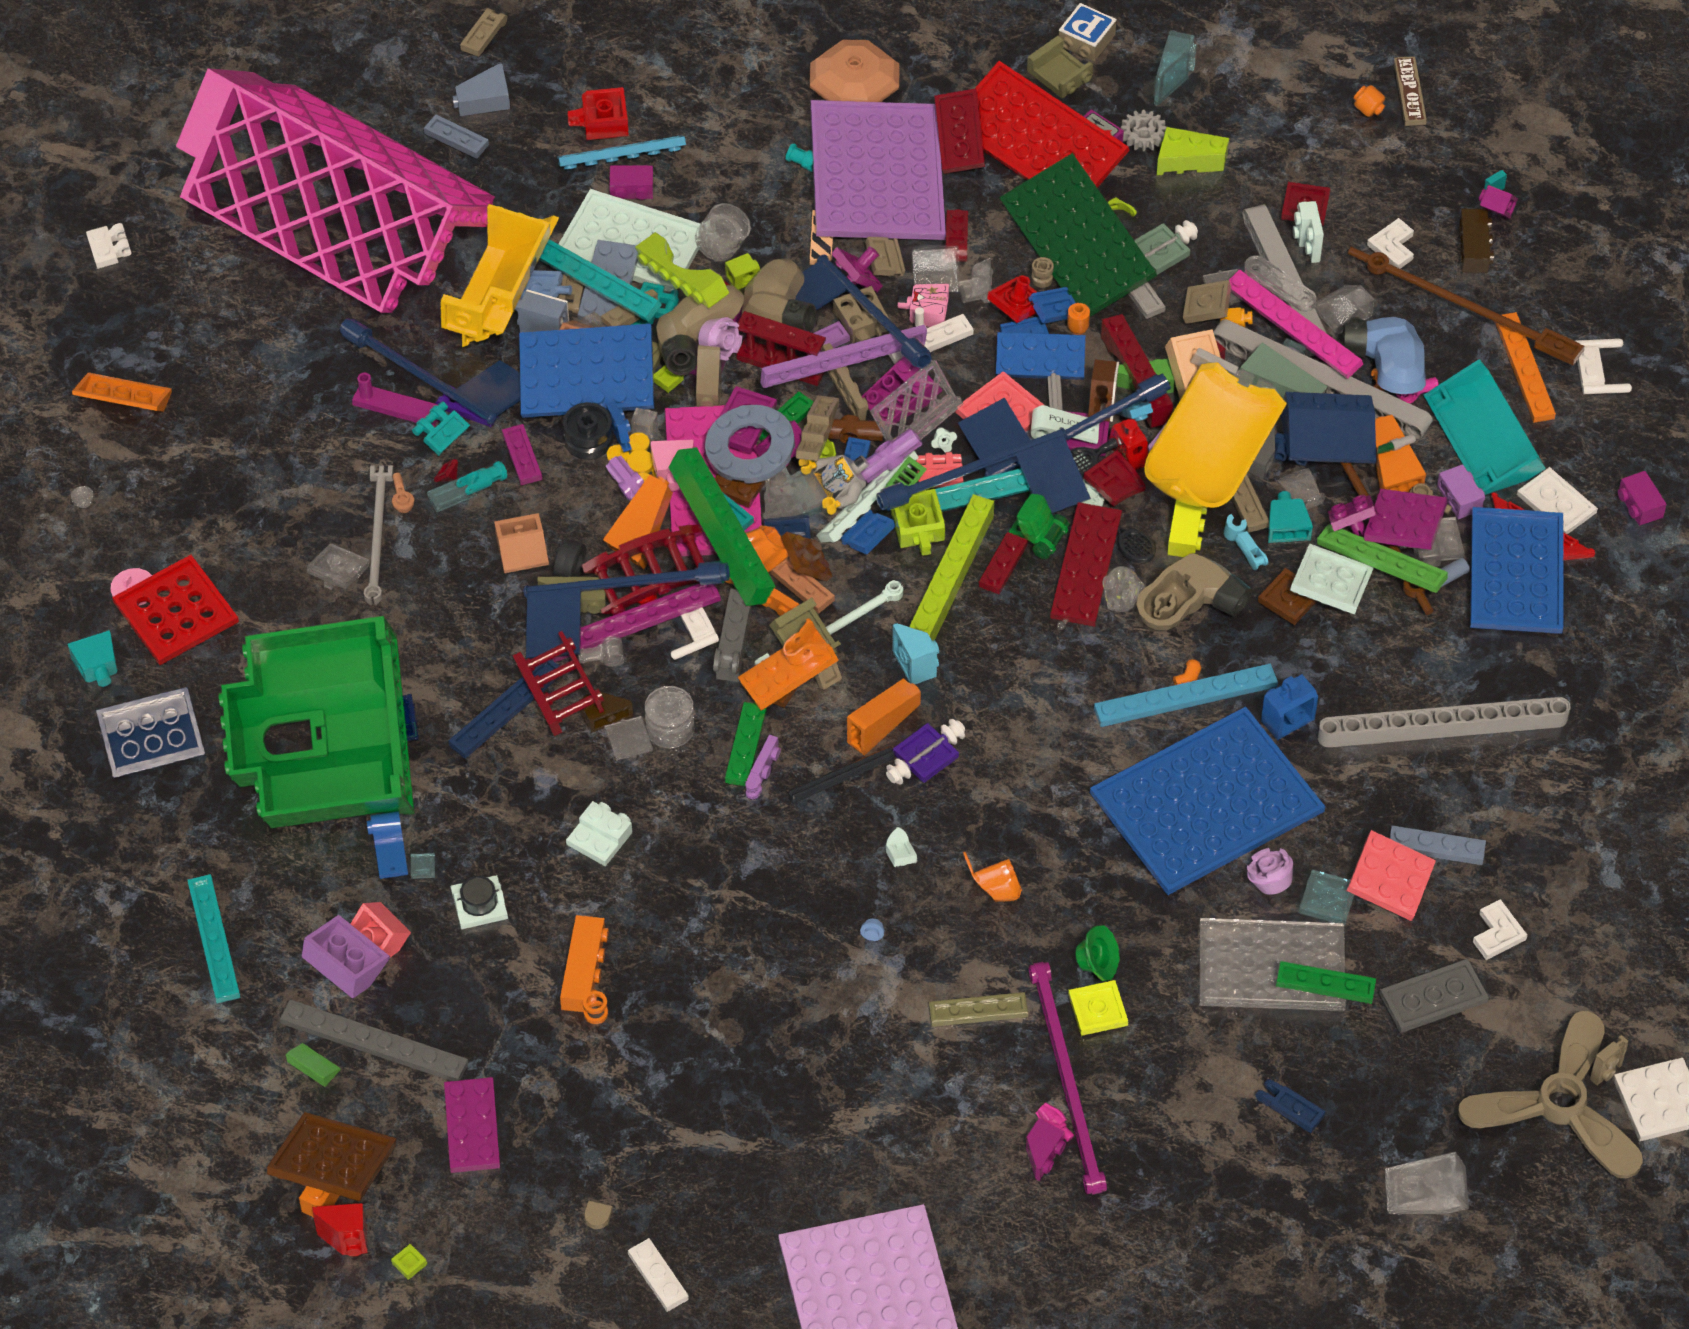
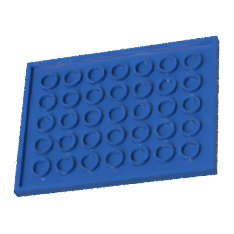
M1247 707L1232 713L1090 788V794L1167 895L1325 812V805Z

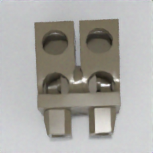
M873 287L861 289L860 291L864 295L867 294L868 299L889 319ZM850 294L833 299V313L842 322L845 330L850 335L852 343L872 339L871 337L874 335L879 337L890 334ZM843 302H848V305L841 307Z

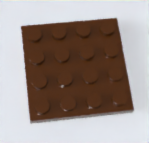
M304 1112L267 1166V1174L279 1179L299 1183L303 1186L323 1190L327 1193L361 1201L394 1150L397 1138Z

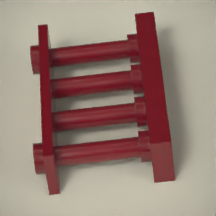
M744 311L738 321L739 327L737 328L739 331L746 333V339L737 353V360L764 368L801 358V356L796 355V349L806 352L807 356H818L826 341V337ZM755 336L766 339V345L755 342ZM775 343L787 346V352L776 349ZM825 372L797 380L818 386Z
M563 631L558 633L562 644L532 659H525L521 652L513 655L519 671L554 736L562 733L559 725L563 722L562 719L594 703L600 713L604 712L601 705L604 698L599 689H593L573 652L576 650L571 637L566 639ZM565 652L569 654L572 661L540 677L539 675L534 677L532 671L535 670V667ZM577 669L581 678L549 694L548 692L543 694L541 689L544 688V684ZM586 686L590 694L589 696L559 711L557 709L552 711L550 706L553 705L554 701Z

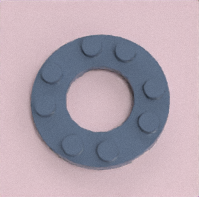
M742 405L724 413L712 424L705 441L707 458L714 471L727 480H741L744 483L764 481L778 474L791 460L793 448H795L794 432L788 419L779 411L763 405ZM753 426L755 428H764L770 433L772 438L771 445L767 452L760 457L741 459L735 457L728 448L729 439L740 428Z

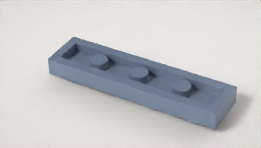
M1392 826L1391 840L1427 857L1477 865L1483 864L1486 840Z

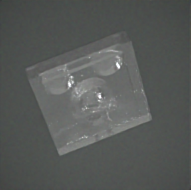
M330 543L307 565V573L324 580L325 588L332 590L336 585L347 589L369 567L370 560Z

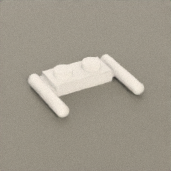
M1622 339L1576 340V342L1585 345L1584 352L1577 360L1583 394L1626 393L1632 390L1630 384L1605 385L1599 348L1622 347Z
M703 607L680 616L693 642L672 651L671 657L676 660L719 641Z

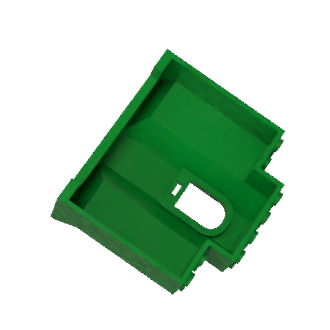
M379 616L245 636L246 644H243L242 649L244 658H247L248 666L244 668L247 681L221 685L222 693H219V703L224 709V715L221 716L222 729H225L226 738H223V748L228 755V760L225 761L226 774L239 787L255 785L256 793H259L260 802H257L258 816H261L263 821L271 828L381 812L399 811V814H415L398 639L386 618ZM310 720L313 750L273 755L267 751L264 738L270 727ZM321 727L322 739L317 740L316 728Z

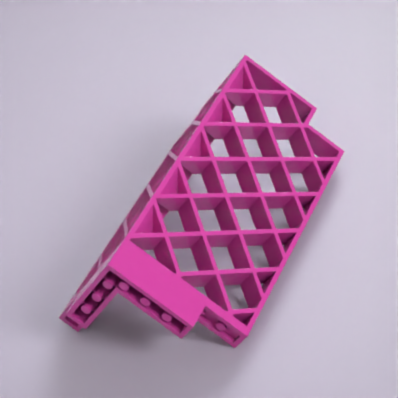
M207 69L176 145L177 148L195 157L181 192V198L381 313H392L397 307L399 295L407 284L406 279L417 285H430L436 276L437 266L444 257L446 245L452 239L454 227H487V207L489 204L493 205L492 202L495 196L302 88L291 84L272 83L254 72ZM240 104L244 120L229 126L236 107ZM268 119L281 124L286 141L285 144L268 150L261 123ZM247 129L255 156L238 162L230 135ZM309 143L322 147L328 167L311 174L302 146ZM220 151L224 168L209 174L217 153ZM289 152L297 179L279 186L271 159ZM258 164L266 192L248 198L241 171ZM351 166L364 170L370 191L353 198L344 170ZM331 175L339 203L321 210L313 182ZM227 177L235 204L219 209L216 205L210 183ZM300 188L307 216L290 222L282 194ZM393 190L407 194L413 214L395 222L386 193ZM373 199L381 227L363 234L355 206ZM269 200L277 228L261 233L258 231L251 207ZM238 212L240 220L233 217L232 214ZM342 212L349 240L331 246L323 218ZM439 214L444 217L434 238L428 217ZM415 223L423 252L405 258L397 230ZM310 224L318 252L303 257L299 254L293 230ZM383 235L392 264L373 270L365 242ZM279 236L281 244L272 238ZM352 248L360 276L345 281L341 279L334 254ZM321 260L323 268L314 262ZM425 260L419 274L408 268L409 265ZM394 272L382 300L376 278ZM363 284L365 292L355 286Z

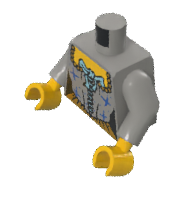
M845 455L819 458L818 461L813 462L811 460L799 459V466H803L801 467L803 474H809L813 468L815 469L813 473L828 496L822 501L823 508H827L828 514L836 513L837 507L843 510L846 506L856 503L862 489L866 486V481L861 472L869 466V463L862 455L855 461Z

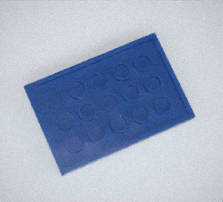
M651 324L519 333L522 418L565 415L571 407L585 402L597 403L605 407L606 410V403L612 401L616 403L618 409L622 408L623 411L654 409Z
M1482 507L1472 508L1470 628L1562 634L1563 513Z

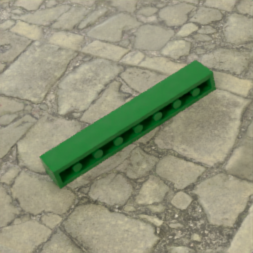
M698 448L679 449L668 468L718 557L723 563H728L730 578L746 606L765 604L775 588L774 582Z

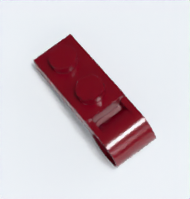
M947 210L945 261L967 262L968 210Z

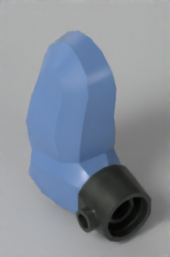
M1352 317L1350 322H1344L1342 345L1356 356L1365 357L1366 355L1375 359L1378 371L1377 383L1382 389L1397 394H1413L1423 390L1426 386L1424 345L1412 324L1405 319L1397 317L1379 318L1371 321Z

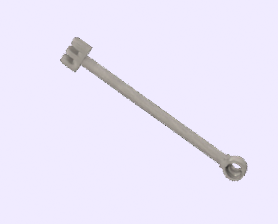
M375 465L370 466V481H377L369 585L364 589V599L370 605L373 604L371 597H374L375 605L379 604L382 600V590L378 586L385 482L393 481V465H388V472H385L384 465H379V472H376Z

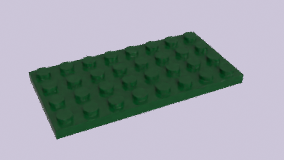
M1073 153L999 197L1039 258L1046 257L1053 262L1052 275L1059 287H1067L1068 294L1072 295L1076 303L1087 305L1090 309V317L1157 276L1150 262Z

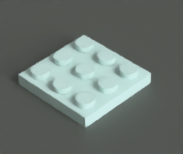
M1309 544L1290 591L1355 614L1374 567Z

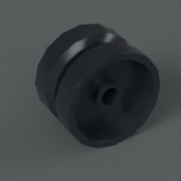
M585 402L571 407L564 415V442L566 449L571 455L579 459L592 460L600 458L607 453L613 443L611 416L605 407L597 403Z

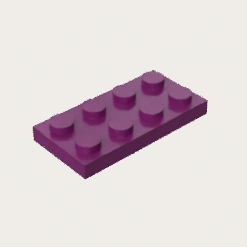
M493 1077L444 1082L451 1173L500 1168Z

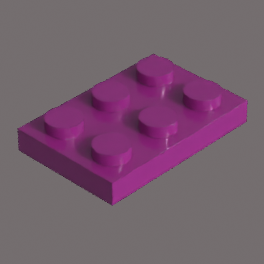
M735 386L720 416L742 405H763L775 409L777 399ZM753 426L740 428L729 439L728 447L751 454L764 428H755Z

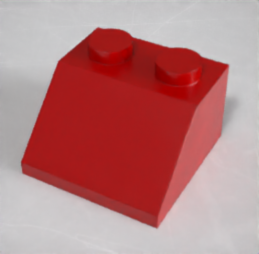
M363 1203L312 1207L316 1231L319 1237L342 1255L359 1256L368 1253L367 1224Z

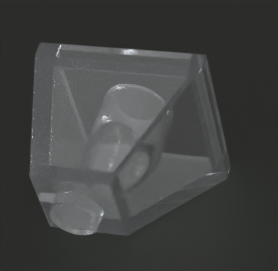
M1345 285L1312 304L1317 314L1338 335L1343 332L1344 322H1350V318L1359 317L1362 320H1366L1371 317L1375 299L1361 285Z

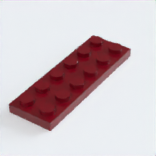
M1078 502L1051 610V619L1095 627L1122 510Z

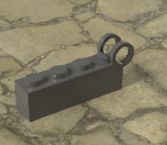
M730 589L719 648L715 651L713 671L716 672V679L739 682L738 677L741 673L753 605L746 606L737 589Z

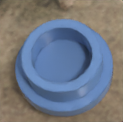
M868 919L862 924L860 932L865 939L877 941L883 938L885 930L879 920Z

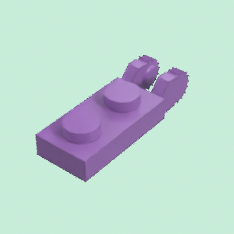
M768 736L745 783L746 797L752 800H756L759 794H761L762 781L769 777L773 760L777 761L780 755L781 748L778 747V737Z

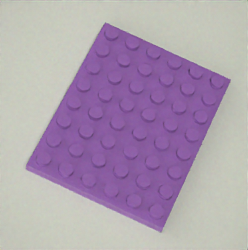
M811 100L816 236L945 240L941 153L936 105Z

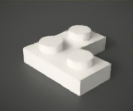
M1398 218L1368 239L1367 246L1375 252L1386 254L1389 258V264L1402 268L1413 260L1414 254L1402 244L1413 237L1414 230Z
M1501 899L1480 910V916L1490 929L1475 936L1473 943L1486 960L1527 939L1526 932Z

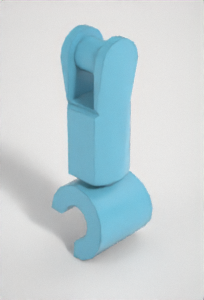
M1230 514L1224 527L1225 538L1237 543L1253 570H1257L1260 565H1268L1267 556L1257 546L1251 535L1247 531L1245 532L1247 526L1246 519L1241 521L1240 526H1235L1232 523L1234 517Z

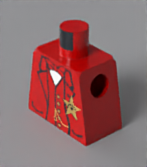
M1129 418L1113 425L1109 439L1115 438L1118 447L1112 450L1114 452L1117 450L1135 470L1145 467L1148 457V441L1138 427L1137 422Z

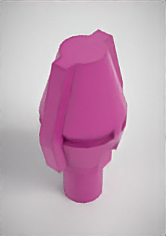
M1047 1102L1036 1112L1038 1118L1065 1131L1064 1139L1067 1142L1074 1137V1134L1067 1128L1065 1123L1067 1119L1061 1110Z

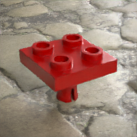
M1020 275L988 292L987 299L1017 323L1036 314L1033 307L1034 303L1029 300V297L1032 293H1037V291L1029 286L1030 279L1026 276Z

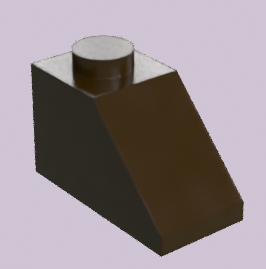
M601 692L604 701L601 702L604 712L600 713L594 703L580 710V714L590 733L632 718L633 705L631 700Z

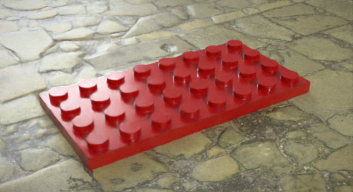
M998 61L975 87L978 92L984 152L1026 180L1073 153L1098 188L1130 151L1129 146L1001 61Z

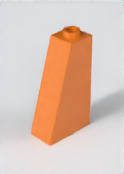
M1392 414L1376 418L1375 465L1380 489L1410 492L1411 488L1416 484H1425L1426 473L1410 445L1403 446L1395 451L1377 454L1380 445L1405 436Z
M652 475L648 476L604 537L603 541L609 548L616 552L620 550L619 545L660 530L673 492L668 487L670 483L661 476H658V478ZM642 553L636 554L629 559L642 569L648 563L645 555Z
M902 679L852 712L847 717V743L865 756L920 705L921 691L915 684Z

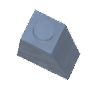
M497 64L455 87L456 95L452 96L454 108L459 109L460 116L510 109L509 94L502 64Z

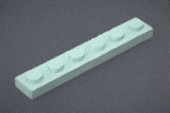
M915 451L905 456L899 466L892 470L887 469L873 479L861 491L856 503L846 506L816 535L820 542L834 543L842 537V533L857 522L856 519L860 515L871 509L870 505L877 500L876 494L885 488L886 484L909 456L915 461L919 458Z

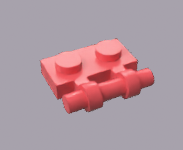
M945 452L943 455H932V453L919 455L916 461L919 464H926L922 466L927 470L918 482L961 467V454ZM963 476L935 487H946L962 483Z

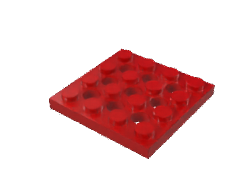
M192 555L183 558L112 597L114 604L159 665L239 622L236 613ZM181 580L189 581V584L186 586L178 585ZM161 591L170 592V594L166 597H160L158 595ZM192 596L201 597V599L197 602H192L189 600ZM143 601L150 603V605L145 608H141L138 606ZM175 606L182 608L177 613H173L170 611V609ZM206 611L213 613V615L208 618H204L201 616L202 613ZM154 617L162 619L156 624L150 622ZM186 622L193 623L191 628L185 629L181 627ZM171 633L173 637L171 639H163L162 635Z

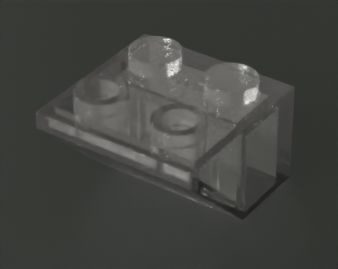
M958 246L917 248L912 251L914 285L949 284V292L959 291L960 264Z

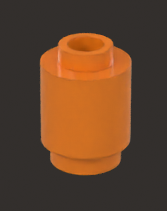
M1083 303L1072 304L1068 309L1067 326L1073 334L1081 335L1085 333L1089 327L1090 309Z

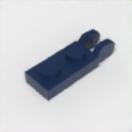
M1270 1079L1265 1081L1264 1086L1268 1091L1277 1096L1273 1097L1263 1090H1258L1255 1094L1258 1101L1266 1106H1270V1108L1309 1133H1312L1325 1117L1326 1111L1288 1087H1283Z

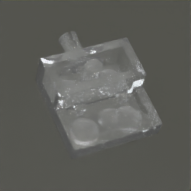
M1456 517L1442 518L1431 550L1413 548L1417 560L1437 567L1441 565V561L1464 558L1465 553ZM1399 546V549L1413 548V547Z

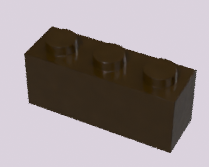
M1461 209L1459 228L1462 272L1488 273L1489 265L1494 262V251H1490L1493 245V235H1489V231L1492 229V218H1488L1487 209Z

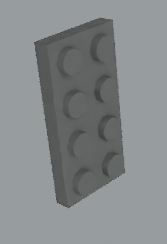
M1468 959L1380 989V996L1400 1033L1485 1004L1489 999Z

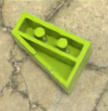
M1166 127L1158 157L1157 175H1163L1164 172L1171 171L1183 174L1186 170H1196L1197 173L1224 171L1228 155L1229 138Z

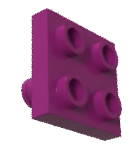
M869 246L860 258L838 247L831 253L836 259V265L843 271L846 270L848 273L847 278L853 284L857 285L859 283L863 288L872 286L876 292L883 287L868 269L872 262L880 256L873 247Z
M1370 495L1357 496L1352 500L1353 502L1345 505L1344 503L1334 505L1331 508L1332 510L1328 511L1334 531L1350 525L1353 534L1360 536V530L1363 538L1366 528L1362 520L1377 515Z

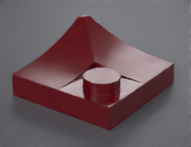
M1117 450L1086 471L1083 477L1113 506L1135 494L1145 491L1146 485L1135 469Z

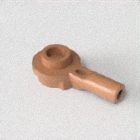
M394 473L392 477L396 494L392 498V505L398 512L406 513L412 509L414 497L411 493L405 491L401 473Z

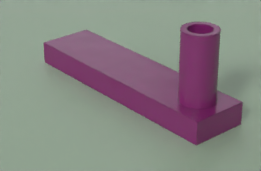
M368 373L358 375L359 387L352 399L354 406L415 423L420 418H425L434 405L438 406V404L372 387L371 376ZM436 419L431 424L436 427L439 420Z

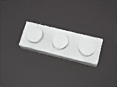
M650 1239L628 1250L629 1257L667 1312L688 1300V1294Z

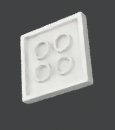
M1683 1058L1614 1074L1613 1081L1639 1142L1689 1129V1070Z

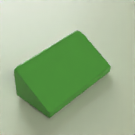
M303 1043L286 1054L289 1064L324 1087L341 1070L338 1066Z

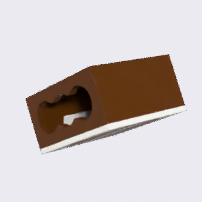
M1095 359L1088 417L1115 403L1119 362ZM1113 416L1104 421H1113Z

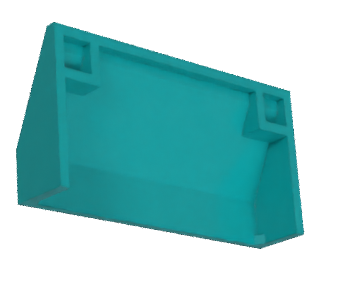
M1480 359L1424 394L1425 399L1467 471L1472 473L1474 482L1478 488L1483 490L1485 495L1525 482L1546 469L1490 371Z

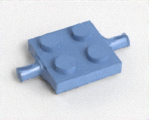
M533 270L520 299L523 298L526 290L555 298L559 294L571 295L572 286L561 285L563 279L561 271Z

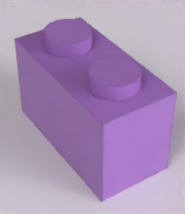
M1463 464L1439 473L1437 488L1443 497H1447V503L1452 506V511L1458 519L1471 515L1473 507L1483 508L1485 494L1481 488H1478L1472 473L1467 471Z

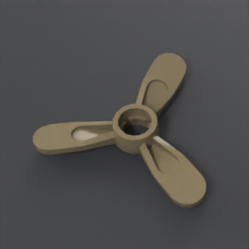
M1589 1011L1577 1012L1570 1019L1560 1049L1558 1073L1550 1075L1543 1082L1539 1091L1478 1094L1464 1098L1459 1104L1458 1115L1460 1120L1472 1128L1510 1124L1540 1115L1557 1125L1569 1124L1596 1160L1608 1172L1618 1178L1635 1176L1643 1162L1642 1153L1639 1148L1619 1128L1586 1106L1587 1089L1582 1081L1596 1058L1605 1033L1601 1018ZM1555 1092L1569 1094L1574 1098L1575 1105L1571 1107L1557 1106L1550 1101L1549 1095Z

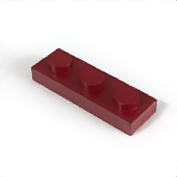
M1007 532L982 575L979 587L1000 595L1027 547L1028 540Z

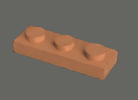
M789 557L771 571L772 576L802 601L805 602L813 598L817 604L814 610L818 614L835 601V595L813 577L795 572Z

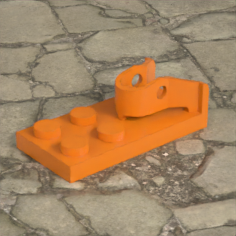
M808 618L800 631L793 634L785 642L782 649L740 675L738 679L762 711L839 660L831 645L826 643L812 620Z

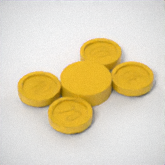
M637 432L629 436V443L632 447L630 454L629 451L623 452L619 444L613 445L608 449V461L615 456H622L631 469L641 476L644 482L651 471L652 475L656 478L652 456L647 451L650 440L644 433Z

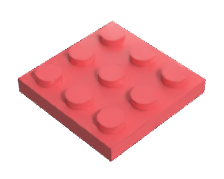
M1001 372L956 407L955 413L962 419H965L1005 397L1026 432L1031 429L1033 410L1044 404L1005 372Z
M1371 830L1346 891L1412 921L1436 860Z

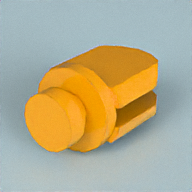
M1228 308L1227 317L1220 318V321L1227 319L1245 327L1246 322L1253 324V313L1248 311V314H1245L1244 308Z

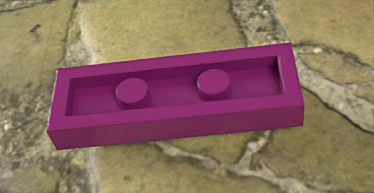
M521 424L502 429V435L520 485L542 480V474L524 425Z

